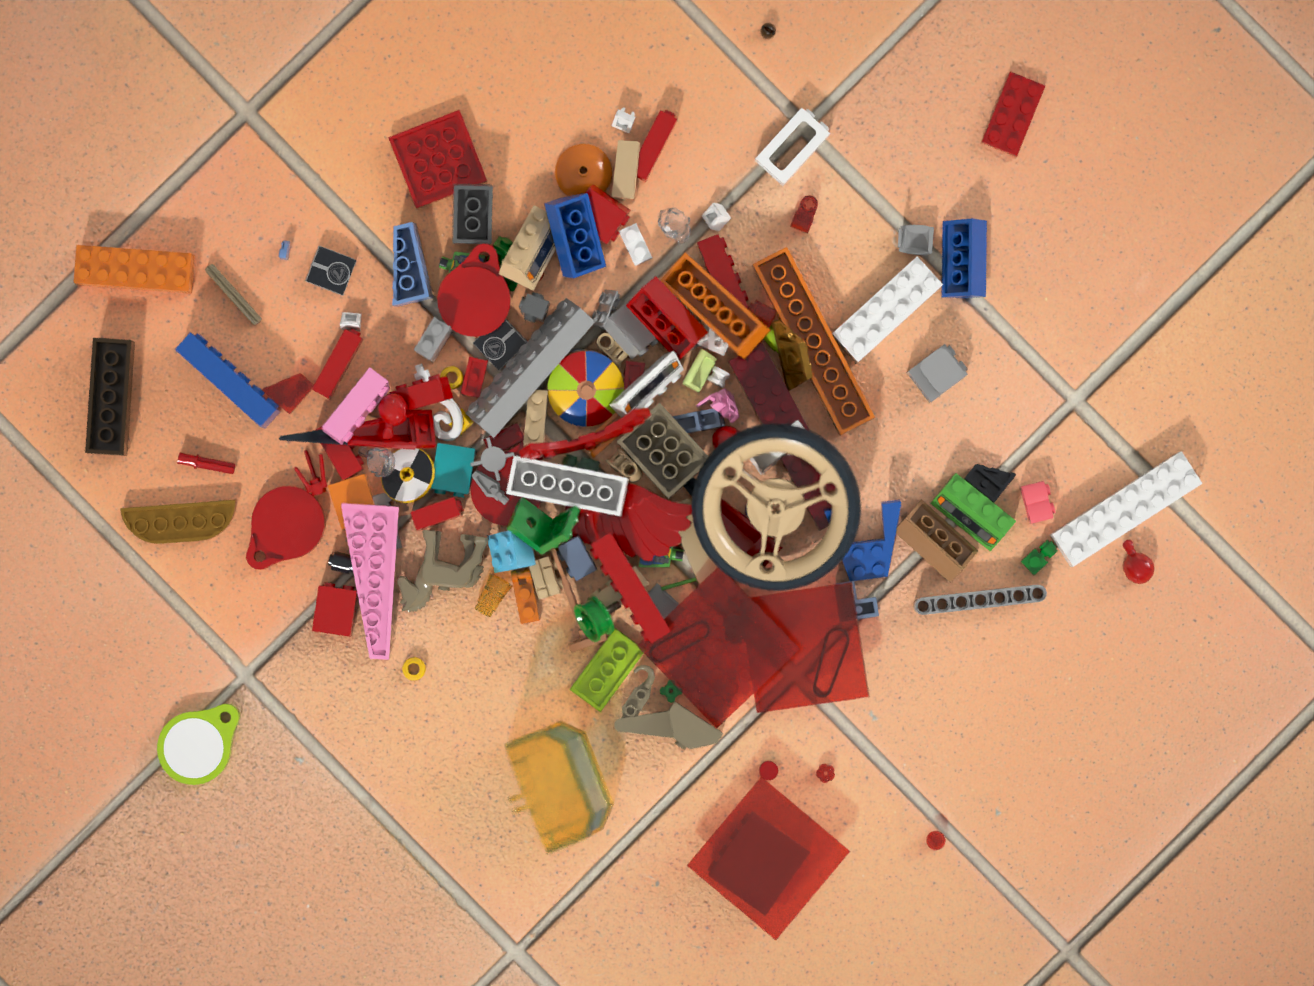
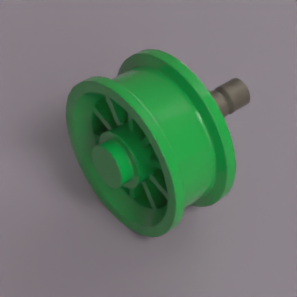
M590 596L586 603L574 606V615L584 634L591 641L598 642L602 635L614 632V624L610 614L621 608V604L619 601H616L612 605L605 607L598 598Z

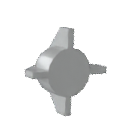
M488 437L486 439L489 448L482 452L480 461L471 463V467L483 465L486 470L495 472L497 481H500L499 471L505 466L506 458L515 455L514 452L505 454L500 448L493 447L491 439Z

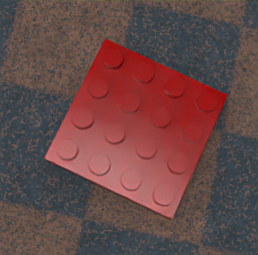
M460 110L388 137L416 209L452 196L453 183L483 184L488 182Z

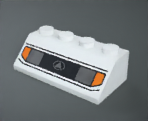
M671 351L663 354L609 404L621 418L633 409H642L643 407L646 409L654 402L653 398L657 394L659 396L668 389L666 386L671 381L674 383L682 376L680 373L684 369L675 352Z

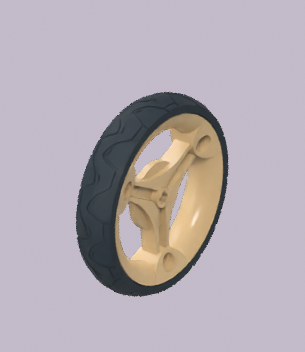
M789 424L757 425L727 438L716 447L704 462L695 481L692 496L694 528L700 544L708 557L732 579L762 590L783 591L796 589L811 584L827 575L842 561L850 550L858 532L861 516L859 487L854 473L843 455L820 435L802 427ZM770 452H781L804 459L816 468L821 476L818 482L797 487L792 482L781 478L760 481L747 473L743 466L745 461L754 456ZM733 467L736 470V474L730 476L726 473L725 469ZM740 475L755 486L752 492L737 481ZM829 482L834 483L836 489L828 491L825 485ZM733 485L748 499V517L752 525L762 534L760 553L753 556L748 555L736 546L727 534L722 522L720 509L724 487ZM820 487V495L804 500L803 493ZM826 499L832 504V515L824 537L807 554L784 562L777 555L782 536L793 532L801 524L805 508ZM776 503L779 504L780 511H778V509H776V511L772 510V504H775V506ZM767 535L776 536L774 553L765 552ZM764 560H770L773 563V566L770 568H766L763 566L762 562Z

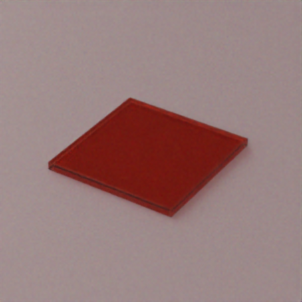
M852 582L739 599L757 713L870 697Z
M761 776L687 866L773 939L777 940L849 854L850 850Z

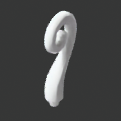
M422 364L416 365L417 373L414 374L415 379H423V382L429 381V371L424 370ZM449 399L440 403L449 410L451 416L445 411H439L433 416L435 435L444 441L455 440L463 429L461 410L453 399ZM453 419L452 429L447 432L443 431L440 427V420L449 424Z

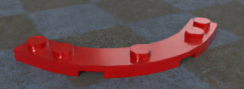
M649 408L633 409L621 419L606 426L605 430L579 436L571 441L529 443L519 451L520 457L529 458L530 460L539 457L551 459L556 455L582 449H594L597 444L621 434L632 432L635 426L643 424L644 420L651 416Z

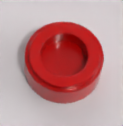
M765 761L759 767V774L765 780H773L778 775V766L772 761Z

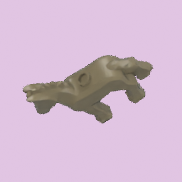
M422 529L426 550L415 584L410 582L406 576H400L397 580L402 596L400 601L403 604L402 611L416 612L418 609L421 610L422 607H425L426 602L430 600L434 585L439 586L438 590L450 591V587H473L481 578L480 574L484 572V566L479 564L482 562V555L489 538L461 534L460 540L464 545L465 557L462 563L457 566L438 560L442 532Z

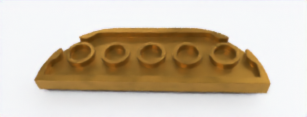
M236 500L120 508L126 527L136 537L145 542L154 544L208 540L222 533L233 519Z

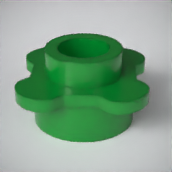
M669 680L665 687L660 688V694L665 695L670 703L674 702L675 698L683 693V689L678 687L674 680Z

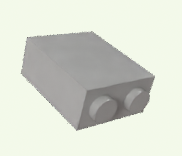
M626 303L608 317L603 328L628 356L634 359L637 355L643 356L649 350L647 348L649 345L654 347L659 341L628 309Z
M434 317L414 351L434 363L453 333L452 328Z

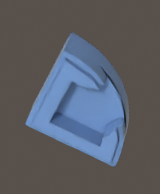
M283 240L281 243L282 248L279 250V258L288 260L290 241Z

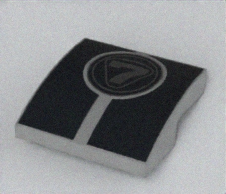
M318 246L305 282L343 296L357 260Z
M505 319L496 330L479 336L473 344L499 371L510 359L516 356L520 347L528 341Z

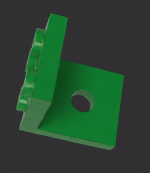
M522 497L518 500L506 529L540 554H544L552 548H557L563 541L566 542L572 536L571 530L578 521L577 516L580 509L574 505L552 519ZM527 520L531 522L532 528L527 524Z

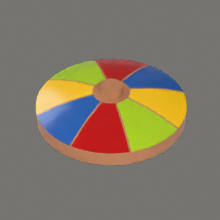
M593 350L574 351L567 354L549 374L547 382L548 399L553 410L564 421L581 427L595 426L605 422L614 415L615 411L609 404L624 391L623 378L616 364L606 355Z

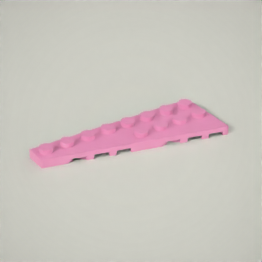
M342 503L341 508L370 659L389 660L399 506Z

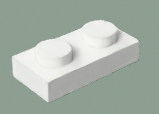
M636 223L619 231L635 266L652 259Z

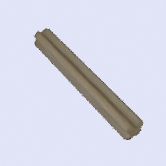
M213 264L206 267V273L251 323L257 325L262 320L257 312Z

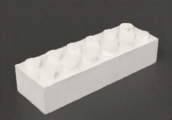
M916 257L833 332L832 335L835 341L857 364L943 284Z
M514 456L506 494L571 507L575 505L581 509L622 516L629 478Z

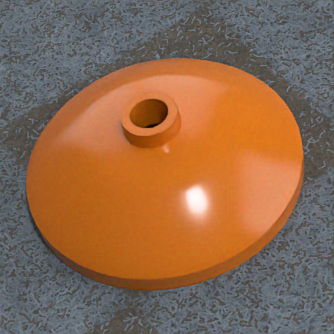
M577 144L569 147L560 155L555 167V178L559 188L567 196L586 193L593 184L605 192L612 179V166L607 155L598 147L590 144ZM583 167L587 169L585 174L580 173V169Z

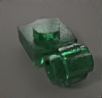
M567 454L562 461L564 466L595 472L598 471L600 462L582 457L579 463L577 461L578 457Z

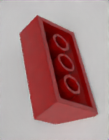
M656 276L644 285L626 305L669 352H675L679 360L708 333L704 326L697 321L690 311L683 306L677 297Z

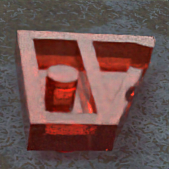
M299 373L265 387L262 391L288 414H291L312 391L314 384Z

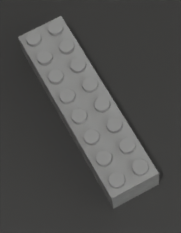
M566 298L564 301H561L552 315H549L544 320V324L533 332L530 340L520 347L516 356L507 362L502 372L498 373L494 377L493 382L483 389L481 396L469 405L466 414L494 438L595 321L569 299Z

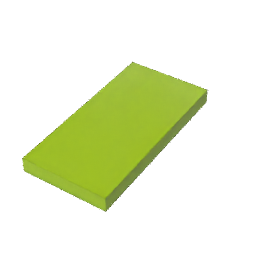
M614 628V632L608 636L570 690L601 712L646 650Z

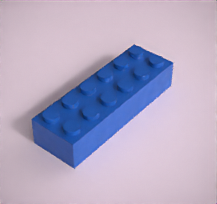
M190 332L175 350L254 422L266 429L280 413L277 409L279 405L269 397L266 399L263 396L265 392L255 384L251 386L249 384L251 380L245 374L237 373L235 371L237 367L229 360L221 359L222 354L215 347L211 346L209 348L206 345L208 341L198 333L194 335Z

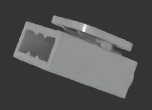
M945 344L907 372L929 403L968 375L966 373L967 367L962 361H957L954 357L956 353L950 345L948 347Z

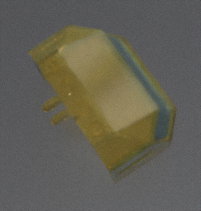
M560 720L512 739L505 744L511 766L522 793L508 798L509 803L515 802L524 797L526 804L515 807L512 810L513 814L529 809L547 854L583 841L604 829L614 802L586 730Z

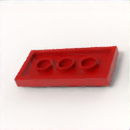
M1010 71L981 143L1017 157L1045 85Z

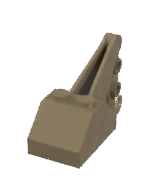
M640 665L635 668L634 673H637L639 670H645L648 673V678L633 690L623 705V716L614 723V727L618 732L674 738L676 740L675 744L684 750L686 747L694 749L714 745L719 742L723 732L676 701L673 702L668 711L638 715L650 697L655 673L647 665Z

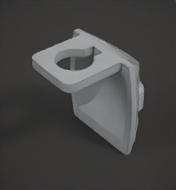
M925 225L901 226L898 235L899 252L913 255L932 254L934 228Z

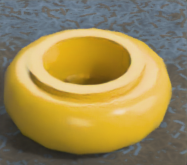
M448 366L442 370L440 378L447 376L450 372L456 373L457 381L449 383L450 388L454 390L461 386L463 373L455 366Z
M410 657L403 663L402 672L407 679L416 681L424 676L426 666L420 658ZM412 663H417L420 667V671L415 675L411 674L408 669Z

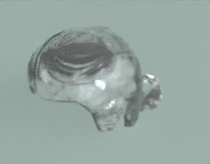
M366 446L359 448L358 454L367 458L370 473H375L376 477H387L393 472L396 461L390 450L382 447H374L370 450Z

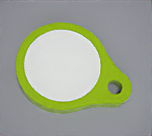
M222 704L208 710L186 712L172 718L162 729L157 743L158 759L164 771L174 780L188 785L203 784L219 776L230 760L234 733L240 721V713L237 707L232 704ZM223 712H228L231 715V720L228 723L221 720Z

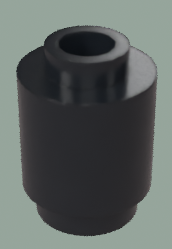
M336 551L334 555L330 554L328 566H331V570L347 574L350 572L354 573L350 554Z

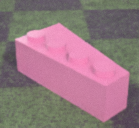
M369 368L323 425V432L341 445L344 442L347 443L353 436V431L363 424L366 416L375 409L380 400L390 390L388 381Z

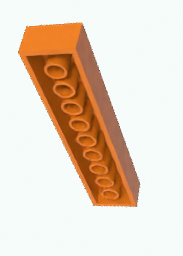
M785 247L754 263L752 267L779 320L805 341L808 348L809 362L812 366L813 377L810 380L839 436L874 419L875 416L788 248Z

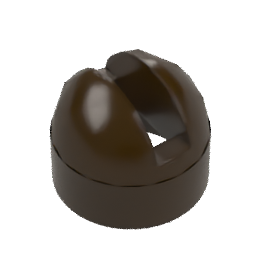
M765 23L761 27L760 33L763 38L771 39L775 36L776 28L771 23ZM764 27H767L768 29L772 30V34L765 30Z

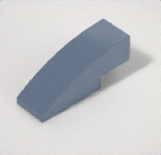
M713 408L673 416L688 434L725 426L724 417Z

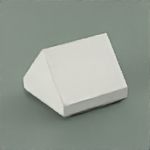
M342 312L341 330H350L352 328L360 331L361 314Z

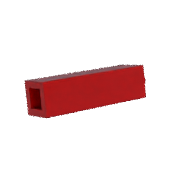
M660 110L640 149L637 178L644 182H647L677 123V118H675V114L671 111L665 110L663 112Z
M352 328L350 331L344 330L312 390L331 400L364 340L360 337V332Z

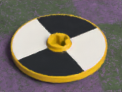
M420 448L415 450H396L387 458L381 471V484L385 493L391 499L400 503H412L421 499L430 490L434 481L435 468L433 461ZM406 472L411 474L410 477L405 476Z

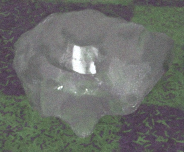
M671 207L659 212L658 225L666 237L676 240L679 244H684L688 241L691 234L689 225L691 218L686 217L683 211Z

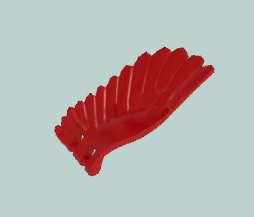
M628 483L622 516L579 508L581 511L577 523L571 530L572 536L570 539L579 534L581 540L589 545L591 541L594 543L611 532L622 552L624 551L625 554L632 558L638 555L644 561H652L654 555L660 557L668 556L670 547L681 544L682 537L678 531H686L691 526L692 522L686 517L692 514V505L669 501L643 487ZM566 506L564 511L569 509L571 506Z

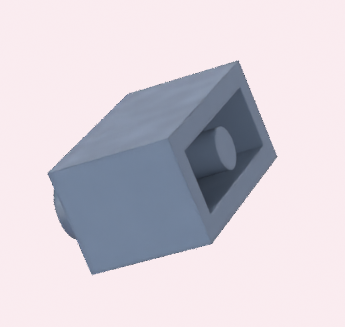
M579 534L558 546L557 554L561 561L565 560L568 567L566 570L570 578L574 577L577 581L597 570Z

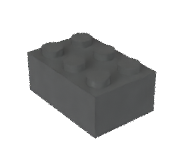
M453 183V243L491 244L492 184Z

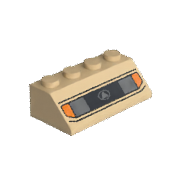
M536 206L532 207L504 258L499 271L500 275L533 291L556 250L545 210Z

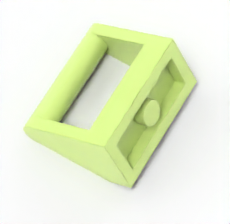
M700 349L682 384L700 393L717 358L707 351Z

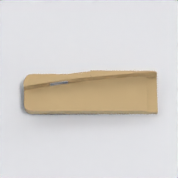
M692 498L684 499L680 503L692 505ZM692 514L687 516L686 518L692 522L691 526L686 531L678 532L682 537V548L707 605L710 606L738 594L733 579L719 569L702 548L694 528Z

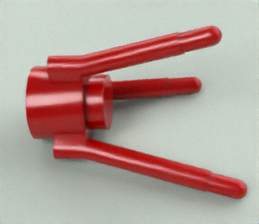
M305 450L304 453L313 478L309 480L310 484H308L298 467H294V470L306 487L307 493L311 492L312 496L322 494L327 491L325 487L328 486L325 478L323 455L319 454L320 479V477L316 476L308 451Z

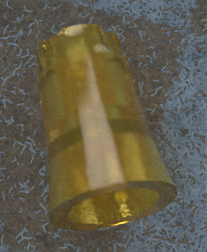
M490 573L474 609L485 616L491 617L513 585L501 577Z

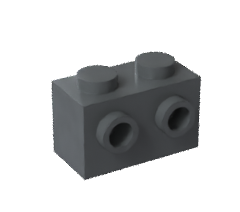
M532 292V295L527 294L526 298L522 297L519 308L522 315H524V319L533 323L536 320L544 323L550 307L549 301L544 300L543 295Z

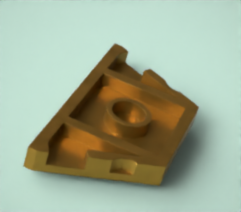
M780 320L772 322L785 384L788 391L813 377L812 366L809 362L808 348L805 341Z

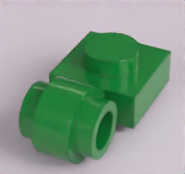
M1047 539L1039 546L1041 549L1040 553L1034 548L1020 562L1034 576L1048 563L1044 557L1048 556L1051 558L1058 551L1056 549L1057 546Z

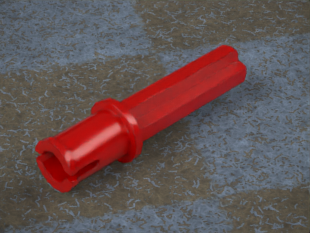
M182 452L179 453L177 464L192 466L194 469L202 468L228 474H234L236 467L235 463L200 457L199 454L196 456L184 454Z

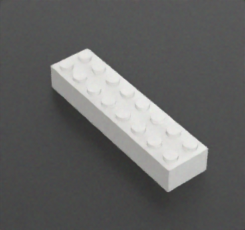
M1177 452L1050 534L1069 566L1074 567L1203 483L1183 452Z

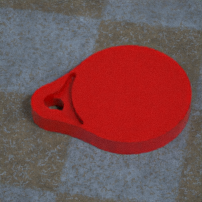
M488 243L477 245L470 255L444 278L438 291L437 303L442 319L452 330L465 336L477 337L493 332L504 322L510 310V289L504 276L499 274L498 253ZM483 251L487 252L490 256L487 262H482L479 259V254Z
M524 441L504 453L514 452L515 456L520 457L519 451L524 448ZM514 456L506 458L505 466L499 471L500 481H497L495 472L486 470L483 465H479L476 469L500 483L501 490L505 492L504 495L510 499L507 504L504 505L500 501L495 500L494 497H486L473 478L471 481V498L475 508L486 520L501 526H508L517 502L522 498L506 494ZM539 457L534 460L543 461L544 457ZM525 498L539 509L541 500Z
M294 486L278 487L263 495L252 513L251 538L246 552L247 563L254 569L263 570L276 563L302 557L314 550L321 541L325 530V515L319 501L311 493H307L306 490ZM258 551L265 553V559L262 562H258L255 559V554Z

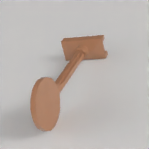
M552 548L554 560L562 577L563 588L574 615V606L578 603L571 584L565 576L555 548ZM576 620L580 639L568 645L571 653L605 641L607 636L606 634L602 635L598 642L591 641L584 634Z

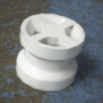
M714 366L712 369L713 373L708 376L707 380L724 388L725 380L730 377V374Z

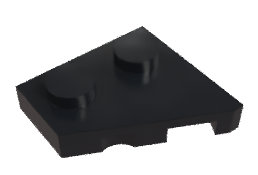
M975 464L964 480L994 503L1016 474Z

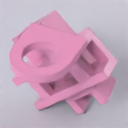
M725 388L709 395L696 405L699 408L712 400L713 404H711V407L731 423L739 418L734 395Z

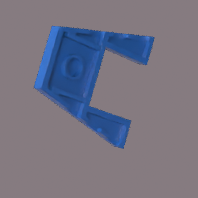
M900 499L881 502L884 538L853 542L850 550L842 559L850 581L888 577L901 508ZM832 508L824 509V512L830 524Z

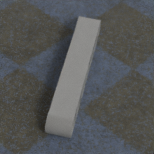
M1029 585L921 597L915 600L913 608L916 613L927 615L1043 601L1047 596V591L1042 585ZM1035 588H1039L1042 591V596L1039 599L1034 598L1032 595ZM1016 590H1020L1023 594V598L1020 601H1016L1013 597ZM997 592H1001L1004 596V600L1001 603H997L994 600ZM979 594L985 598V602L982 605H977L975 602V597ZM960 596L966 600L965 606L961 608L956 605V599ZM941 598L947 602L946 608L942 610L937 607V601ZM920 601H925L928 605L927 610L924 612L918 609Z

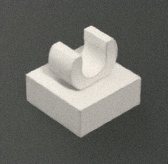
M623 107L621 110H617L612 126L630 133L635 120V112L632 111L631 115L625 113V108Z

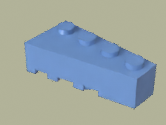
M409 222L394 226L392 306L399 307L434 298L417 224Z

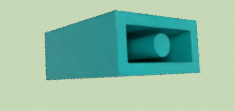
M437 443L434 461L435 476L431 489H435L434 493L445 495L446 491L453 492V496L462 498L465 497V494L469 495L474 466L471 467V463L475 462L476 449Z

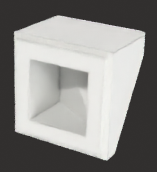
M714 202L702 215L709 228L720 231L731 219L723 205Z

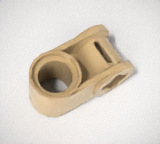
M603 333L598 337L597 346L620 368L622 366L621 363L628 354L609 333ZM602 337L610 338L611 344L609 347L601 346L600 339Z
M620 447L617 448V452L610 459L606 460L615 471L619 472L623 477L629 478V482L635 483L642 477L640 468ZM634 468V473L628 475L629 470Z

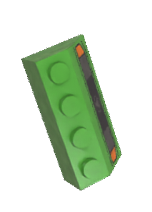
M957 473L953 474L930 503L989 551L999 543L1016 522L1015 519Z

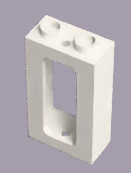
M801 108L755 158V162L782 186L789 181L830 135L828 126L822 121L818 123L814 119L815 115L809 109L804 110ZM801 122H806L816 131V135L784 170H779L770 162V156Z

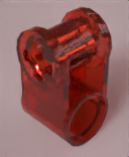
M808 195L801 200L790 227L808 234L818 207V201L814 196ZM812 200L814 208L806 209L804 202Z

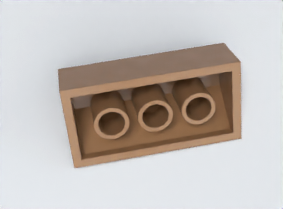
M922 499L897 526L896 534L949 582L963 571L978 552L973 545Z

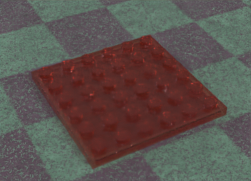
M718 567L664 619L671 630L670 633L652 644L650 641L645 642L643 639L637 645L716 729L800 650L755 601Z

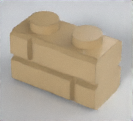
M551 556L535 560L536 565L529 566L538 599L561 593L560 589L563 588L561 577H556L555 571L558 568L555 560H551Z

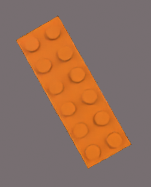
M76 245L73 283L82 286L192 294L195 255L182 252Z
M686 252L660 280L680 301L744 359L770 331L769 328Z

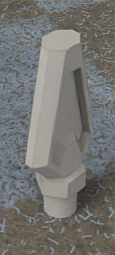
M478 470L472 474L473 479L486 497H494L495 500L500 501L504 505L507 504L510 499L504 495L505 492L501 490L499 482Z

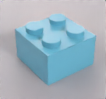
M505 531L487 535L494 573L536 565L533 548L512 532Z

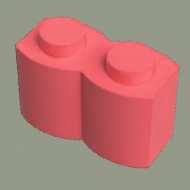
M1040 481L1020 487L1029 524L1053 518V514L1056 512L1053 502L1050 503L1048 495H1051L1048 484Z

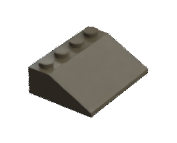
M659 403L650 411L651 416L645 419L643 424L635 426L632 432L624 434L617 441V444L669 500L700 471L709 456Z

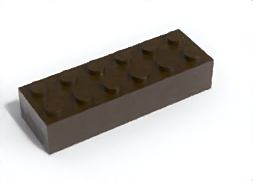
M93 338L85 453L127 456L135 342L132 340Z

